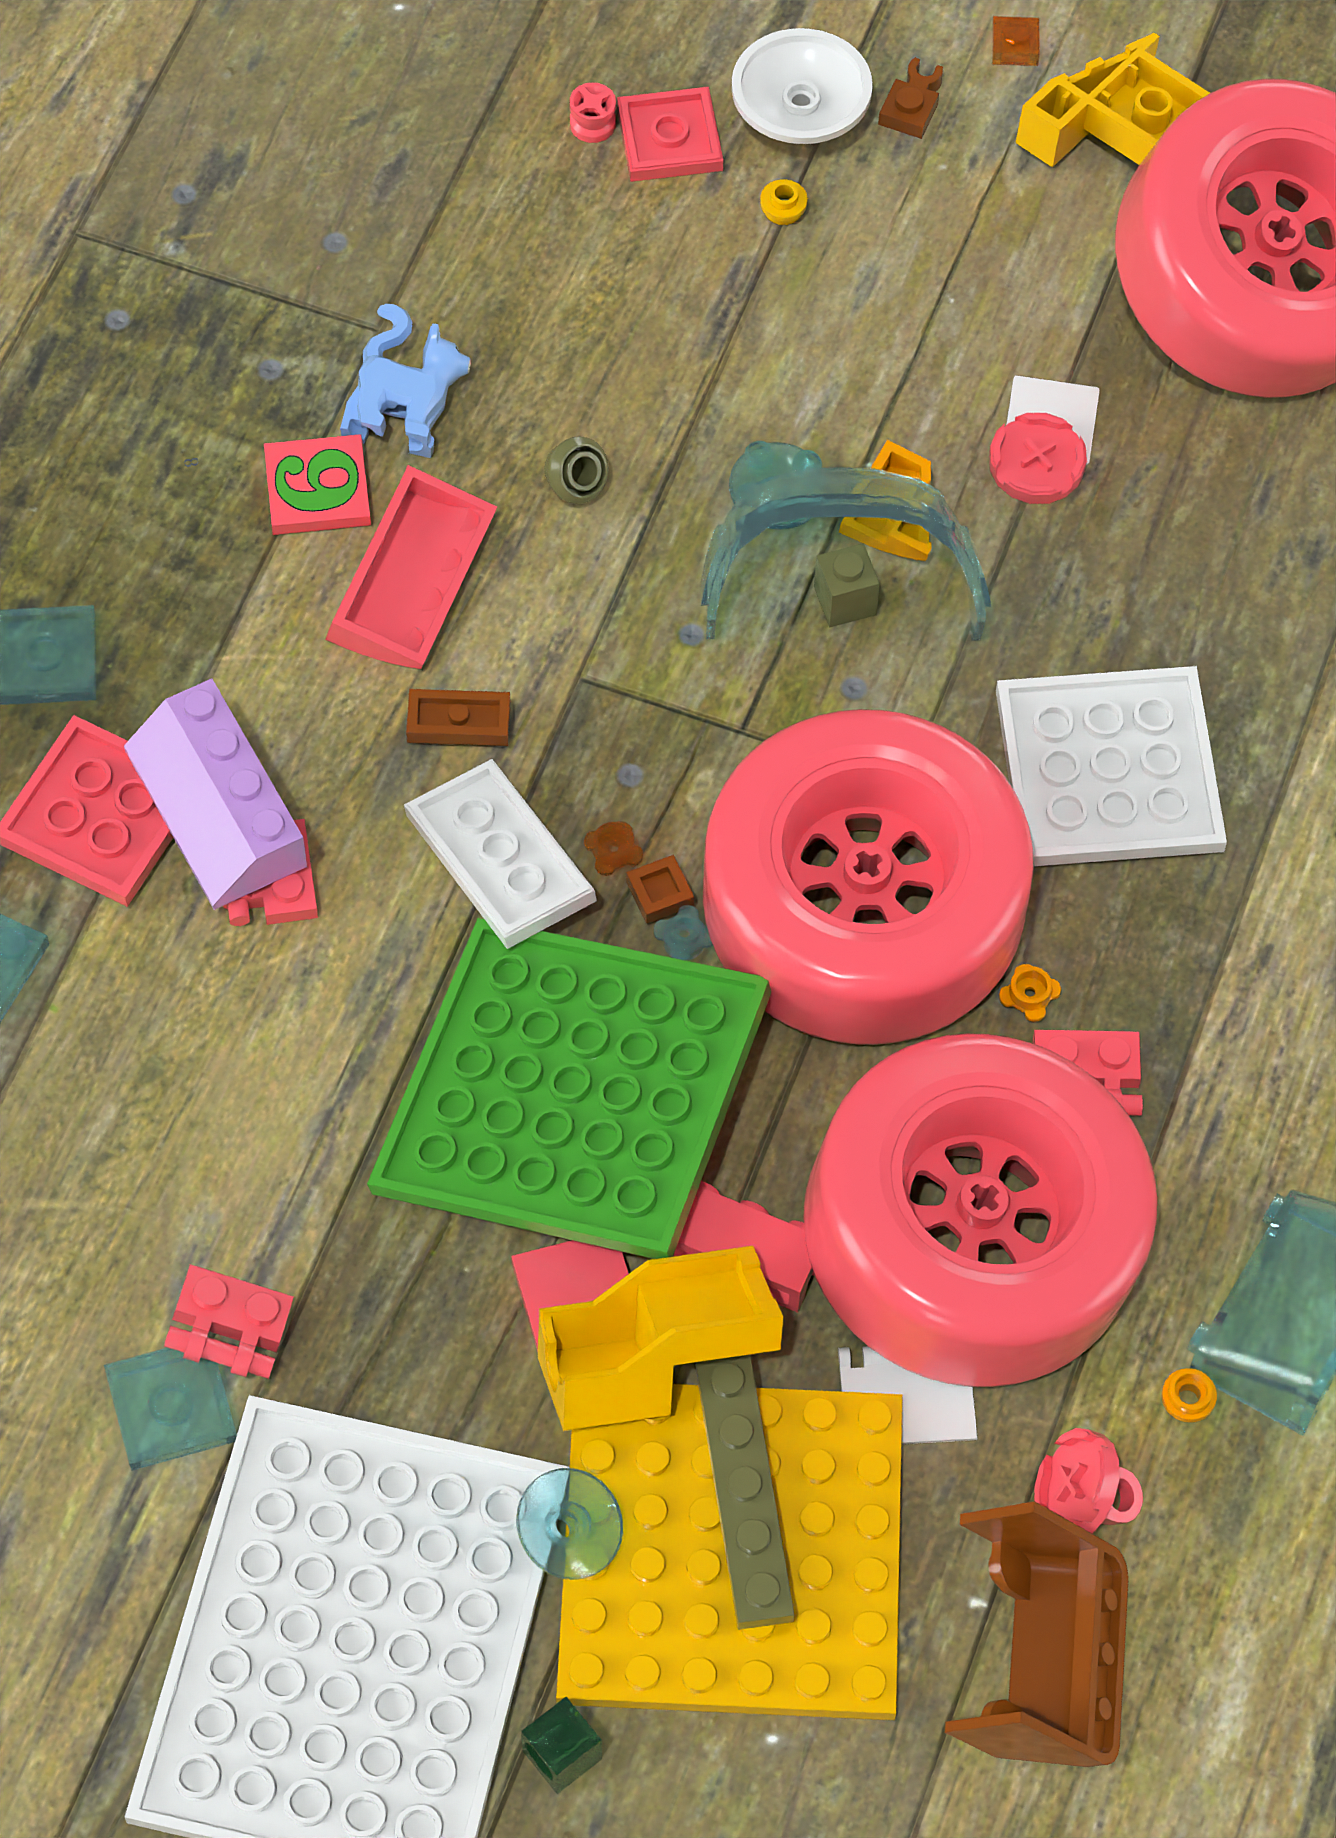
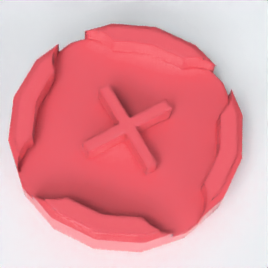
M1024 413L1016 416L1015 421L1008 423L1006 426L1003 424L995 433L989 451L990 472L998 487L1012 498L1029 504H1049L1063 499L1079 486L1085 472L1087 463L1086 445L1082 437L1080 436L1079 439L1078 435L1072 431L1073 426L1066 420L1048 413Z

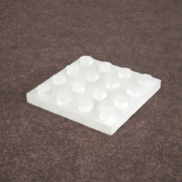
M1197 666L997 681L996 696L1008 778L1024 809L1029 825L1033 846V866L1225 851L1227 840Z

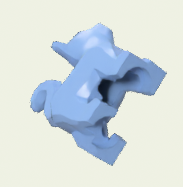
M384 304L378 308L377 313L379 316L392 321L393 328L370 338L363 350V364L359 370L358 386L346 403L340 427L341 436L361 434L362 443L365 444L369 435V430L366 427L375 432V435H384L386 422L383 414L405 418L404 425L406 435L409 438V453L431 458L434 451V437L431 436L430 430L445 408L448 387L458 378L469 373L471 359L460 353L455 343L441 338L439 325L434 323L430 327L423 349L422 369L406 366L383 357L385 350L402 344L412 331V320L407 311L394 304Z

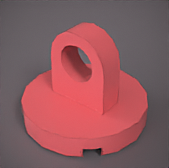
M1075 1428L1062 1434L1054 1443L1060 1445V1447L1053 1456L1046 1454L1039 1467L1034 1486V1501L1090 1533H1093L1101 1524L1116 1525L1134 1520L1140 1513L1143 1504V1492L1134 1474L1125 1468L1119 1467V1458L1114 1444L1104 1434L1089 1429ZM1118 1489L1120 1493V1505L1119 1508L1116 1510L1112 1505L1114 1503L1116 1492Z

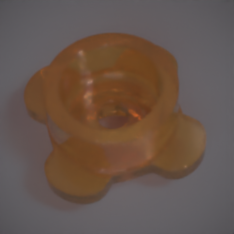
M626 822L605 823L596 831H591L585 836L584 846L587 850L592 851L596 859L595 869L601 875H612L616 868L627 864L636 866L643 859V850L634 844L632 827ZM615 845L618 847V850L612 852L609 850V847Z

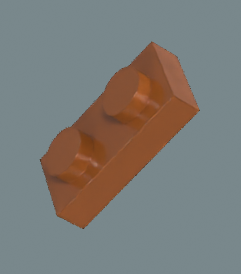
M409 689L407 743L508 746L510 692Z

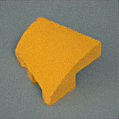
M887 440L866 474L861 490L843 518L839 533L887 553L926 561L932 549V542H929L931 461Z

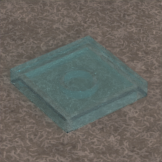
M94 605L0 610V705L96 700V613Z
M164 1348L104 1365L131 1471L235 1442L237 1434L216 1362L200 1358L199 1363L184 1359L183 1352Z

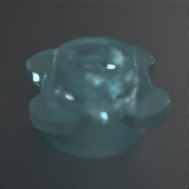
M682 906L679 908L677 915L669 920H659L654 925L655 938L664 942V948L671 958L688 961L696 958L703 951V948H709L713 945L707 927L698 918L699 911L693 906ZM685 930L689 932V936L682 937L679 933Z

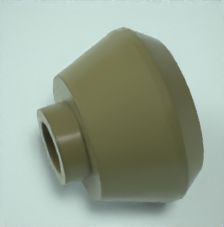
M581 436L569 438L552 449L546 458L544 466L546 480L554 492L564 501L573 504H583L597 497L606 484L609 470L608 460L602 447L596 441Z

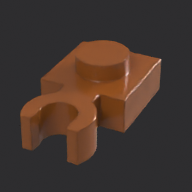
M915 57L908 65L907 82L895 79L879 112L878 125L922 139L938 106L939 93L936 91L942 84L943 66L937 65L932 75L922 76L918 73L920 59Z

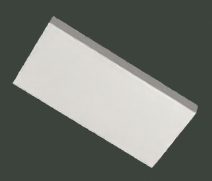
M493 759L404 804L408 819L507 949L597 901L594 888Z

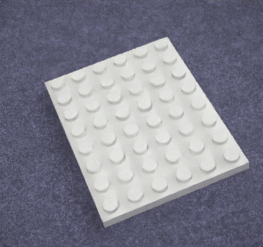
M249 1395L125 1814L126 1822L187 1838H477L564 1499L570 1468L564 1465Z

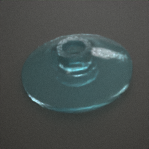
M559 1468L548 1471L530 1483L518 1504L516 1525L522 1547L529 1558L550 1575L568 1580L590 1577L607 1567L620 1548L623 1536V1519L620 1507L609 1488L590 1473L574 1468ZM557 1519L563 1520L568 1525V1537H563L556 1528Z

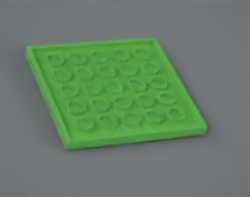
M477 918L367 1185L371 1193L377 1196L652 1259L673 1257L771 995L769 981L759 975L540 931L507 949L486 920Z

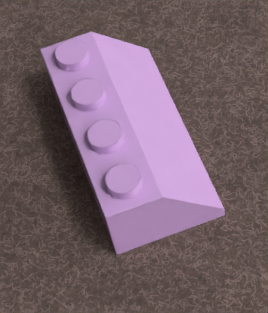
M211 678L165 699L124 745V749L214 910L306 868L307 862L303 836L213 679Z

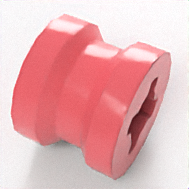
M585 83L573 90L570 96V129L575 137L584 142L598 143L608 139L613 134L616 128V97L613 91L600 83Z

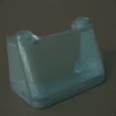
M1292 1189L1286 1198L1277 1193L1262 1220L1269 1227L1212 1324L1209 1325L1203 1321L1199 1324L1187 1346V1350L1195 1354L1190 1368L1200 1370L1209 1376L1217 1389L1304 1436L1317 1414L1318 1404L1321 1403L1336 1376V1202Z

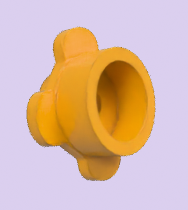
M1022 964L1016 967L1010 985L1001 988L999 1000L1005 1007H1015L1022 1011L1027 1020L1037 1022L1045 1017V1008L1049 1002L1060 996L1061 986L1057 980L1051 979L1043 969L1029 964ZM1030 989L1033 990L1035 994L1033 996H1027L1025 994V991Z

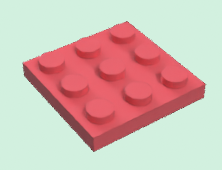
M73 715L0 821V845L128 907L170 844L173 836L125 752L124 745L128 741Z

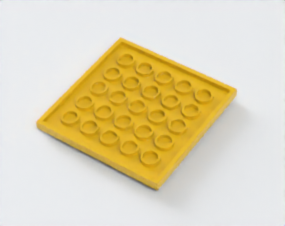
M672 1384L671 1415L573 1429L571 1431L556 1705L895 1720L897 1697L902 1394L756 1388L794 1610V1622L740 1630L737 1628L698 1385Z

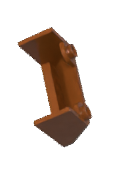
M1035 1501L960 1514L961 1526L992 1542V1552L988 1562L990 1576L1003 1593L1015 1599L1008 1701L995 1700L988 1702L984 1706L980 1717L945 1721V1733L993 1757L1001 1759L1080 1767L1112 1764L1118 1756L1121 1731L1128 1598V1570L1123 1555L1115 1546Z

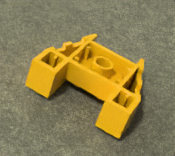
M1152 33L1126 45L1125 52L1105 61L1099 57L1086 63L1085 70L1069 77L1066 73L1050 79L1022 106L1016 144L1049 166L1054 167L1086 135L1091 133L1140 165L1173 121L1188 107L1210 94V92L1155 58L1160 36Z

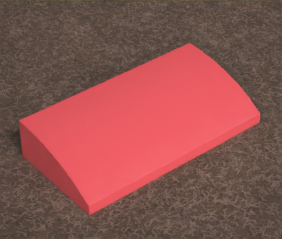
M408 465L337 610L325 640L380 661L422 669L496 512L497 506Z

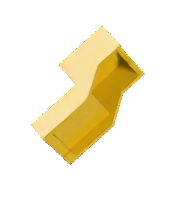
M754 1246L652 1259L644 1262L593 1301L539 1308L538 1360L563 1431L671 1415L674 1365L781 1350L783 1315L776 1298L773 1299Z

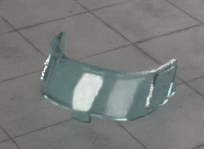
M851 467L807 468L765 478L742 492L740 500H737L729 511L723 524H718L713 532L701 577V606H706V639H715L716 615L720 594L730 566L740 549L773 524L800 518L817 517L889 518L922 526L950 548L961 564L967 581L971 641H980L986 622L985 607H991V600L971 531L968 526H961L956 515L948 506L943 494L920 479L875 468Z

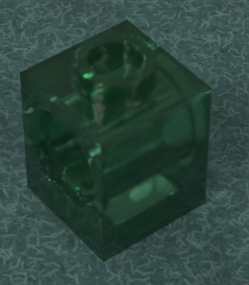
M567 1697L563 1698L521 1731L523 1753L556 1794L560 1793L602 1760L601 1738Z

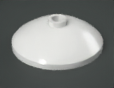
M804 28L786 29L758 39L741 54L733 70L732 96L735 106L744 120L760 133L787 143L813 144L839 137L860 122L871 102L872 76L863 56L845 40L820 30Z

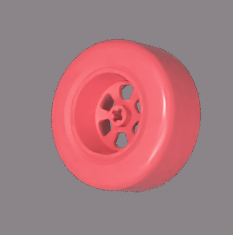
M1287 79L1249 80L1216 90L1192 104L1173 121L1140 163L1124 192L1116 223L1115 254L1121 285L1127 301L1138 322L1155 344L1179 366L1211 385L1247 396L1284 398L1314 392L1336 383V92L1317 85ZM1238 187H1249L1258 205V210L1250 215H1244L1229 205L1226 196ZM1276 194L1296 205L1299 210L1290 212L1278 206ZM1312 223L1315 225L1326 249L1315 247L1308 243L1305 226ZM1220 228L1237 232L1240 235L1243 248L1241 252L1234 255L1231 253L1223 239ZM1298 262L1305 263L1318 272L1321 277V282L1308 292L1299 291L1291 276L1290 267ZM1256 265L1269 271L1272 276V285L1260 280L1247 269L1250 266Z
M868 709L837 711L799 721L780 730L752 750L734 769L714 804L705 839L703 879L704 915L711 942L725 969L759 975L769 981L771 995L765 1012L793 1029L829 1041L861 1045L897 1043L933 1033L954 1023L975 1008L993 990L1010 966L1023 932L1031 891L1033 846L1030 829L1016 792L1004 774L976 746L941 725L904 713ZM848 831L879 832V836L874 842L857 843L852 840ZM823 839L837 851L838 855L829 867L809 865L801 860L805 849L814 842ZM901 840H904L919 849L929 859L924 862L904 865L900 863L892 850ZM905 885L924 887L929 889L933 895L924 910L917 914H912L896 900L897 893L901 887ZM829 887L834 890L841 902L828 914L812 904L803 895L810 890ZM869 909L880 911L886 923L862 924L853 921L858 911Z
M968 1033L946 1035L907 1046L886 1057L857 1081L843 1098L832 1117L809 1176L803 1215L805 1242L815 1278L831 1307L860 1340L885 1359L905 1370L947 1384L969 1387L1014 1385L1037 1379L1070 1363L1089 1349L1112 1323L1138 1279L1153 1243L1157 1221L1155 1175L1144 1141L1127 1112L1100 1082L1072 1061L1046 1048L1011 1037ZM965 1156L981 1159L980 1172L961 1175L955 1171L946 1157ZM1004 1168L1017 1176L1029 1188L1019 1192L1011 1191L999 1179L1001 1169ZM924 1175L939 1184L945 1191L943 1203L940 1205H917L910 1200V1190L914 1177ZM1018 1213H1041L1048 1218L1049 1224L1044 1242L1034 1243L1015 1230L1014 1222ZM939 1226H945L950 1229L960 1241L956 1252L949 1250L939 1243L927 1231ZM993 1243L1000 1244L1013 1261V1264L979 1262V1246Z

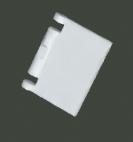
M868 1346L862 1347L863 1367L851 1368L849 1347L838 1348L841 1392L902 1394L901 1444L977 1440L972 1387L947 1384L925 1378L892 1363Z

